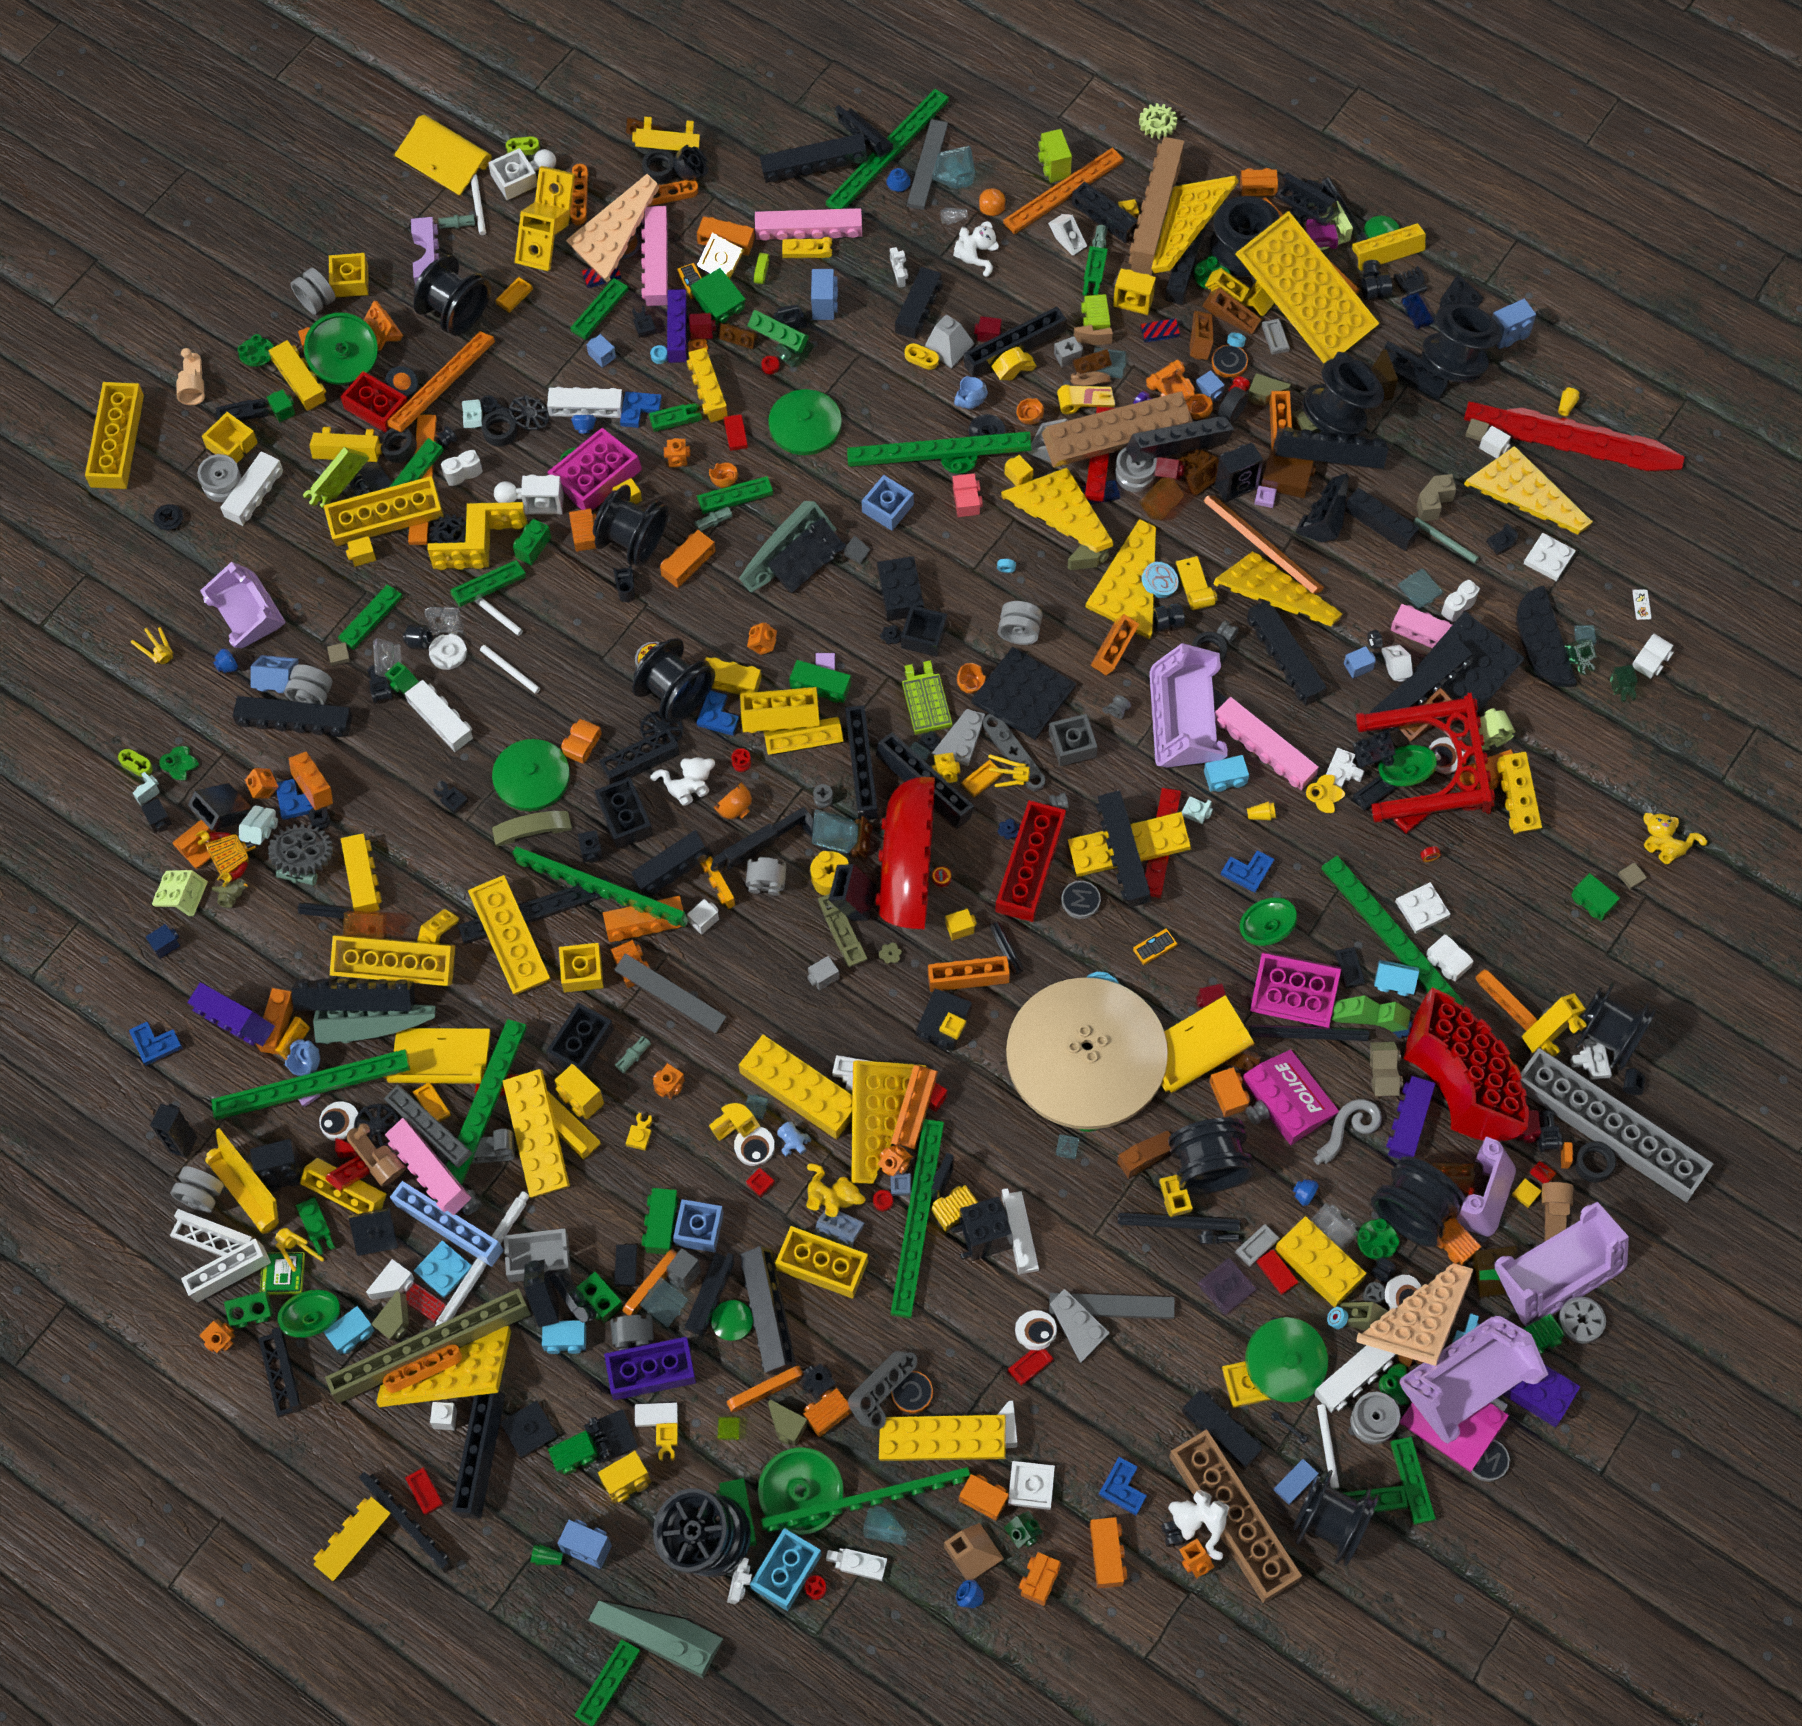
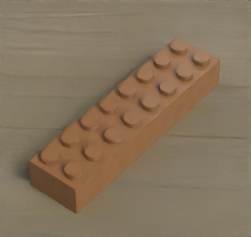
M1163 137L1162 144H1158L1157 157L1154 158L1153 162L1154 169L1150 173L1149 186L1147 185L1145 192L1146 198L1142 202V213L1138 217V228L1134 232V243H1131L1129 264H1131V270L1134 272L1152 276L1153 260L1173 187L1176 186L1182 164L1183 140Z
M1181 391L1050 425L1044 429L1042 436L1054 468L1122 450L1127 447L1132 434L1193 421Z
M1206 1429L1173 1449L1169 1458L1193 1495H1195L1196 1491L1202 1490L1212 1496L1211 1505L1213 1501H1221L1230 1507L1226 1517L1225 1529L1220 1537L1262 1603L1264 1604L1299 1582L1302 1575L1208 1430Z

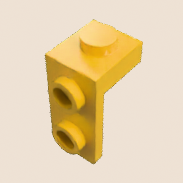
M443 909L421 925L417 942L438 944L440 936L458 923L459 917Z

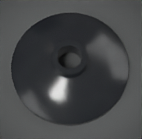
M980 415L970 423L969 436L986 435L984 433H989L988 435L1005 434V426L1002 420L994 415Z

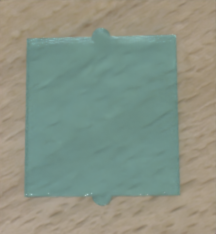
M1095 348V349H1094V353H1096V352H1098V351H1101V350H1104V349H1102V348ZM1108 349L1112 365L1096 371L1107 373L1110 377L1122 378L1124 367H1126V351Z
M1423 568L1413 575L1409 574L1408 578L1398 584V587L1418 609L1427 603H1432L1433 599L1443 593Z
M660 1277L652 1289H648V1294L640 1306L666 1327H669L674 1318L680 1315V1310L688 1299Z

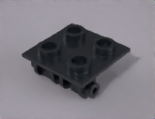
M1457 274L1441 297L1439 308L1450 304H1467L1478 307L1484 297Z
M378 461L365 464L349 483L356 496L386 489L392 484Z
M1389 730L1352 743L1359 768L1380 760L1386 766L1393 765V755H1396Z
M623 1409L599 1419L593 1417L589 1419V1423L584 1425L585 1430L591 1434L599 1453V1457H597L598 1464L638 1448Z

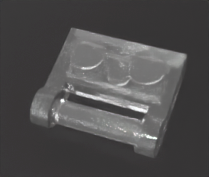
M429 607L425 609L424 614L429 621V629L433 635H438L440 632H448L450 634L463 633L464 624L459 608ZM435 617H440L442 623H437Z

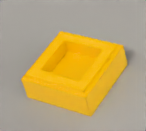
M948 1012L939 1031L957 1040L967 1021Z
M1524 1179L1512 1196L1529 1208L1539 1196L1541 1190L1527 1179Z

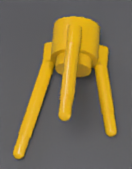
M161 627L158 628L164 646L162 644L159 645L148 628L144 629L156 646L153 649L154 655L136 641L131 640L133 645L153 659L156 664H166L173 657L172 654L174 652L171 650Z
M991 754L988 755L991 759L1015 766L1014 770L989 768L990 772L1013 774V779H1017L1015 781L997 783L995 787L1024 785V782H1029L1030 767H1026V764L1017 763Z
M283 1228L276 1234L275 1240L278 1242L276 1247L281 1251L293 1272L296 1271V1268L284 1248L291 1249L297 1244L322 1262L324 1261L322 1256L305 1245L308 1243L307 1240L293 1233L288 1228Z

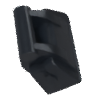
M798 304L777 308V312L773 314V319L796 330L807 327L805 314Z

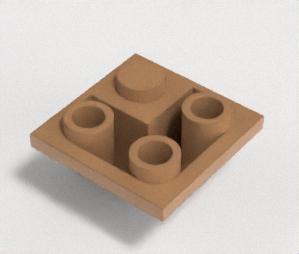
M980 1523L961 1530L944 1542L945 1550L966 1580L976 1579L1004 1560Z

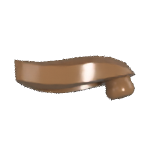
M1092 371L1083 374L1077 372L1076 375L1073 373L1070 382L1074 386H1094L1111 382L1110 375L1107 373Z

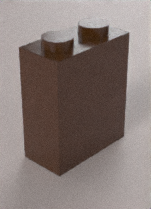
M1271 448L1262 486L1277 489L1276 492L1305 498L1306 492H1310L1312 481H1309L1310 476L1314 477L1316 466H1313L1314 460L1276 456L1274 449Z

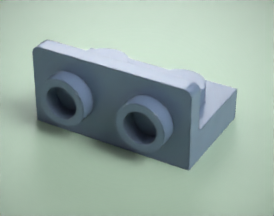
M824 1210L817 1221L814 1235L853 1248L854 1241L863 1229L864 1222L840 1211L836 1217H830L825 1214Z

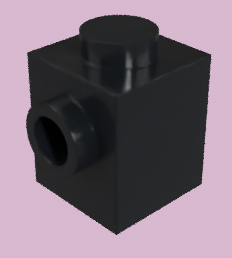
M159 798L141 806L154 833L164 831L168 826L172 825Z
M597 830L579 833L578 839L583 862L594 863L599 859H603Z

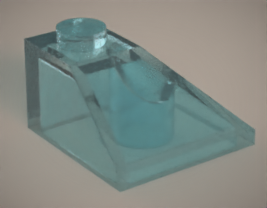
M970 146L938 153L932 174L933 180L955 189L972 185L975 168Z
M816 809L814 812L812 844L849 853L857 843L858 825L852 819Z
M875 1506L874 1509H868L863 1527L864 1538L906 1546V1531L893 1515L887 1512L886 1508Z

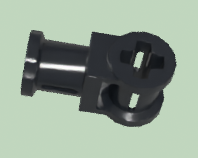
M378 664L372 665L367 669V673L371 677L369 683L374 704L379 700L393 699L389 683L383 674L384 667Z
M1554 1111L1539 1112L1541 1134L1538 1138V1147L1540 1152L1552 1149L1562 1151V1137L1559 1133V1127L1554 1124Z

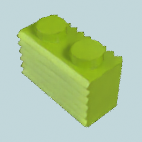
M1106 294L1084 296V302H1081V311L1086 316L1083 317V325H1092L1093 331L1110 328Z

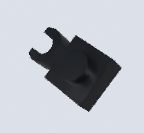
M641 306V313H637L635 308L632 309L633 317L635 318L633 323L639 338L656 333L651 315L646 316L645 306Z
M441 781L440 784L444 789L438 791L434 788V794L441 798L440 801L446 808L456 814L468 802V799L455 787L449 790L447 784Z

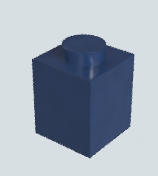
M166 924L145 936L159 959L180 946L177 942L178 934L174 928L169 929Z

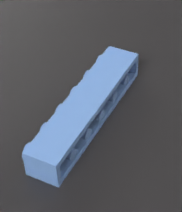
M403 1181L390 1196L396 1207L491 1267L504 1251L497 1240L456 1214L452 1215L448 1210L443 1212L435 1201Z

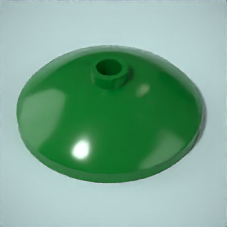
M1403 746L1395 749L1396 755H1393L1394 763L1392 766H1386L1382 760L1380 761L1379 773L1381 778L1391 785L1400 787L1413 786L1425 781L1433 774L1437 767V759L1434 752L1424 746Z
M1283 898L1261 900L1248 908L1243 914L1239 925L1240 932L1243 938L1250 944L1257 946L1275 944L1292 932L1297 923V911L1291 902Z
M310 1290L299 1293L290 1298L281 1307L278 1313V1324L281 1330L289 1336L306 1338L318 1335L326 1331L337 1320L340 1314L339 1301L335 1295L324 1290Z

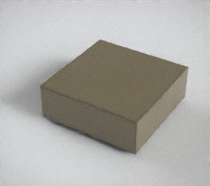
M1471 419L1465 436L1481 441L1487 432L1489 424Z
M345 642L327 647L331 666L350 662Z
M1635 862L1618 873V876L1629 890L1647 878Z

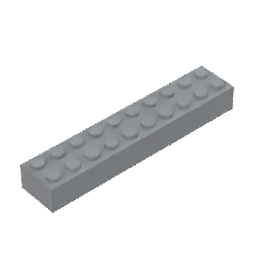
M1538 1048L1520 1073L1522 1077L1520 1081L1523 1089H1526V1096L1547 1110L1554 1111L1556 1116L1593 1141L1602 1142L1609 1146L1614 1155L1686 1203L1713 1165L1712 1162L1540 1048Z

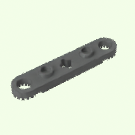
M991 714L985 716L983 728L1005 759L1026 764V767H1030L1029 782L1024 783L1033 792L1041 790L1045 785L1044 775L1007 725ZM989 720H995L998 723V725L996 727H990L987 725V723L989 722ZM1012 749L1013 751L1018 750L1016 756L1014 754L1010 755ZM1037 777L1041 782L1038 785H1033L1030 779Z

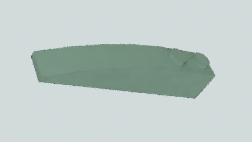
M804 501L780 525L748 564L739 579L749 592L755 591L775 577L767 563L816 519L823 516L833 531L836 530L835 526L816 502Z
M414 1005L412 1011L316 1010L313 1020L315 1042L322 1044L339 1041L350 1043L356 1040L393 1034L435 1018L436 1006Z
M598 1601L589 1618L590 1622L703 1679L723 1641V1638L685 1619Z

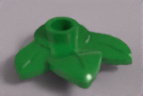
M187 746L173 748L170 753L164 754L159 761L160 767L164 771L169 772L172 778L181 781L186 780V771L195 769L199 766V763L193 756L188 755L190 748Z
M1404 1364L1393 1365L1389 1368L1388 1374L1383 1375L1379 1380L1380 1391L1390 1395L1399 1405L1409 1404V1397L1400 1385L1401 1378L1407 1374V1367Z

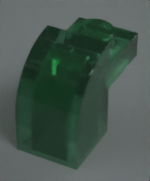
M807 340L803 352L800 353L779 343L775 350L780 353V359L794 368L799 366L808 357L815 345Z

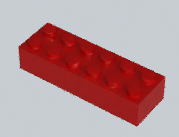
M1028 800L996 900L995 912L1030 922L1034 921L1064 826L1066 810Z

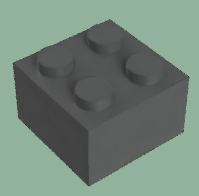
M1087 714L1049 723V736L1059 766L1097 757V744Z

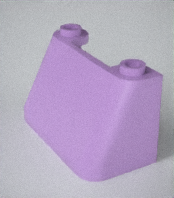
M231 562L200 590L204 596V602L208 606L217 607L232 630L229 634V642L235 648L242 649L276 631L285 624L283 616L259 578L249 568Z
M1485 1137L1475 1162L1482 1165V1174L1490 1177L1483 1197L1474 1194L1467 1196L1456 1220L1466 1230L1488 1237L1492 1236L1498 1228L1516 1168L1501 1143L1492 1138Z

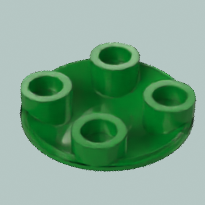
M1375 216L1366 222L1364 232L1368 239L1400 228L1397 222L1390 217Z
M1211 256L1196 265L1194 278L1201 287L1208 289L1205 284L1213 271L1222 268L1229 274L1230 271L1219 264L1216 257Z
M255 334L238 347V355L240 360L248 366H261L271 360L269 350L274 348V346L268 339Z
M978 456L942 458L941 463L947 471L961 474L974 468Z
M1384 1219L1366 1222L1361 1226L1357 1235L1360 1250L1367 1257L1374 1260L1389 1258L1394 1254L1399 1244L1395 1229Z
M736 1300L725 1301L717 1306L712 1314V1328L720 1339L728 1341L739 1340L749 1335L753 1324V1316L748 1306Z

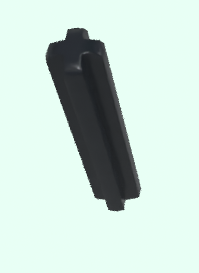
M299 903L298 913L303 915L351 920L356 917L354 908Z
M1000 922L992 923L990 929L1004 956H1007L1008 964L1013 974L1017 975L1023 972V966Z

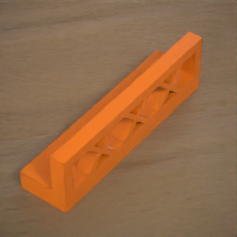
M914 1065L891 1141L892 1144L916 1149L938 1071Z

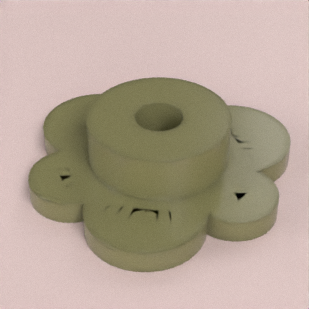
M896 943L885 944L879 952V958L883 959L886 964L891 962L898 963L902 952L898 949Z

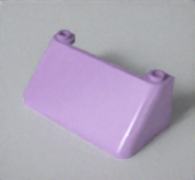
M1182 643L1152 665L1150 670L1155 761L1157 766L1169 768L1219 761L1227 757L1228 749L1225 742H1217L1212 676L1221 668L1219 653Z
M1598 1202L1587 1205L1582 1209L1580 1221L1514 1260L1511 1256H1502L1496 1261L1495 1270L1520 1321L1525 1327L1550 1313H1556L1570 1299L1584 1296L1617 1276L1626 1268L1629 1237Z
M1495 1316L1489 1318L1443 1349L1436 1366L1422 1363L1403 1376L1400 1380V1385L1440 1439L1448 1444L1459 1436L1460 1429L1457 1426L1459 1423L1522 1380L1526 1383L1537 1384L1548 1375V1372L1532 1335L1505 1318Z

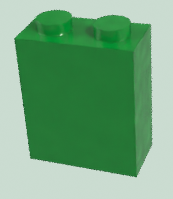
M721 267L691 285V295L705 313H711V319L715 320V325L725 323L730 316L739 314L745 307V298Z

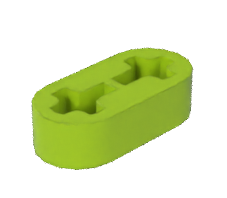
M535 137L512 138L506 142L507 153L520 148L524 155L536 154L540 150L539 141Z
M759 253L754 283L764 284L769 266V254Z
M124 749L118 755L120 764L142 777L141 774L143 772L149 776L153 771L150 761L131 749ZM125 757H127V758L131 757V759L133 760V762H131L130 760H126V761H125L124 758H125ZM138 764L141 765V766H143V767L146 765L147 768H146V769H143V768H142V769L140 770Z

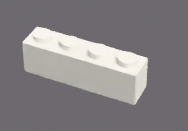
M549 388L547 403L549 416L573 417V415H594L595 417L621 418L623 408L622 389Z
M259 453L220 507L225 518L242 526L251 518L252 512L261 504L265 494L272 489L275 480L282 475L283 468L280 460L266 453Z
M422 680L405 693L407 702L456 752L473 739L472 728L466 721H461L458 712L454 708L451 710L448 707V702L443 696L439 697L436 694L435 688L430 683L427 685Z
M253 1239L181 1279L188 1296L198 1303L271 1262L264 1246L257 1239Z
M1366 1345L1316 1389L1314 1395L1322 1404H1325L1331 1413L1336 1409L1340 1411L1347 1405L1346 1400L1349 1397L1355 1398L1363 1391L1361 1387L1364 1384L1368 1383L1370 1385L1378 1378L1377 1373L1380 1370L1386 1371L1393 1365L1392 1360L1395 1354Z

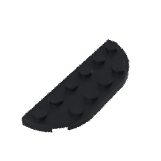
M1545 585L1539 586L1523 597L1516 613V625L1529 665L1537 676L1552 682V685L1575 687L1577 683Z

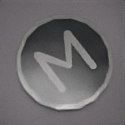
M1075 881L1069 884L1064 889L1061 897L1063 909H1065L1068 915L1077 919L1091 917V915L1098 911L1101 902L1098 889L1086 881Z
M1496 1440L1492 1441L1471 1471L1473 1476L1486 1482H1491L1504 1476L1509 1468L1510 1459L1508 1451L1503 1444Z

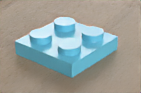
M441 1241L418 1265L414 1273L445 1299L464 1279L472 1266L445 1242Z

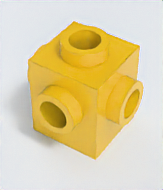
M953 752L934 755L935 765L932 768L948 783L957 782L960 766L959 762H955Z

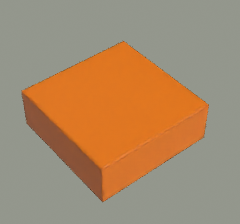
M1564 1142L1561 1151V1168L1568 1169L1573 1162V1144Z

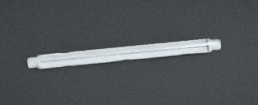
M523 1191L518 1198L516 1197L504 1219H502L491 1236L500 1244L504 1239L503 1236L507 1235L513 1223L526 1206L529 1195ZM478 1258L476 1259L437 1319L435 1326L454 1317L458 1308L487 1265L485 1262Z

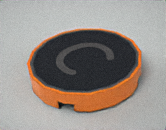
M1223 345L1213 353L1212 368L1221 377L1235 378L1246 371L1248 358L1247 354L1240 347Z
M912 1371L891 1392V1396L899 1410L915 1414L922 1412L929 1406L933 1396L931 1381L924 1374Z

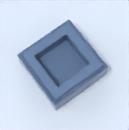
M911 1174L890 1176L892 1196L911 1195Z

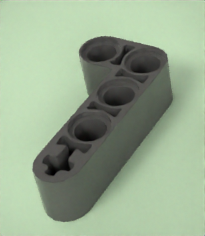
M498 1129L493 1132V1137L481 1138L471 1164L513 1160L515 1158V1148L512 1131L509 1129ZM435 1147V1154L446 1166L449 1159Z
M895 1351L850 1395L848 1399L849 1408L862 1426L881 1429L885 1425L886 1416L879 1404L915 1369L917 1357L914 1353Z

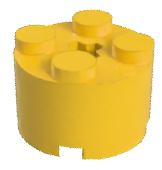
M822 851L815 857L810 871L812 884L818 893L824 896L830 894L837 865L849 864L847 858L833 851Z

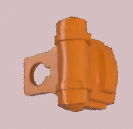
M1178 359L1170 362L1169 365L1146 378L1147 387L1152 391L1158 389L1161 392L1160 397L1182 391L1185 401H1188V399L1195 395V389L1188 378L1185 379L1182 374L1185 372L1184 364Z

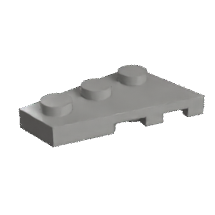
M966 709L932 752V757L938 754L953 752L955 762L969 766L985 714Z
M1065 1289L1050 1303L1071 1347L1081 1363L1107 1337L1109 1332Z

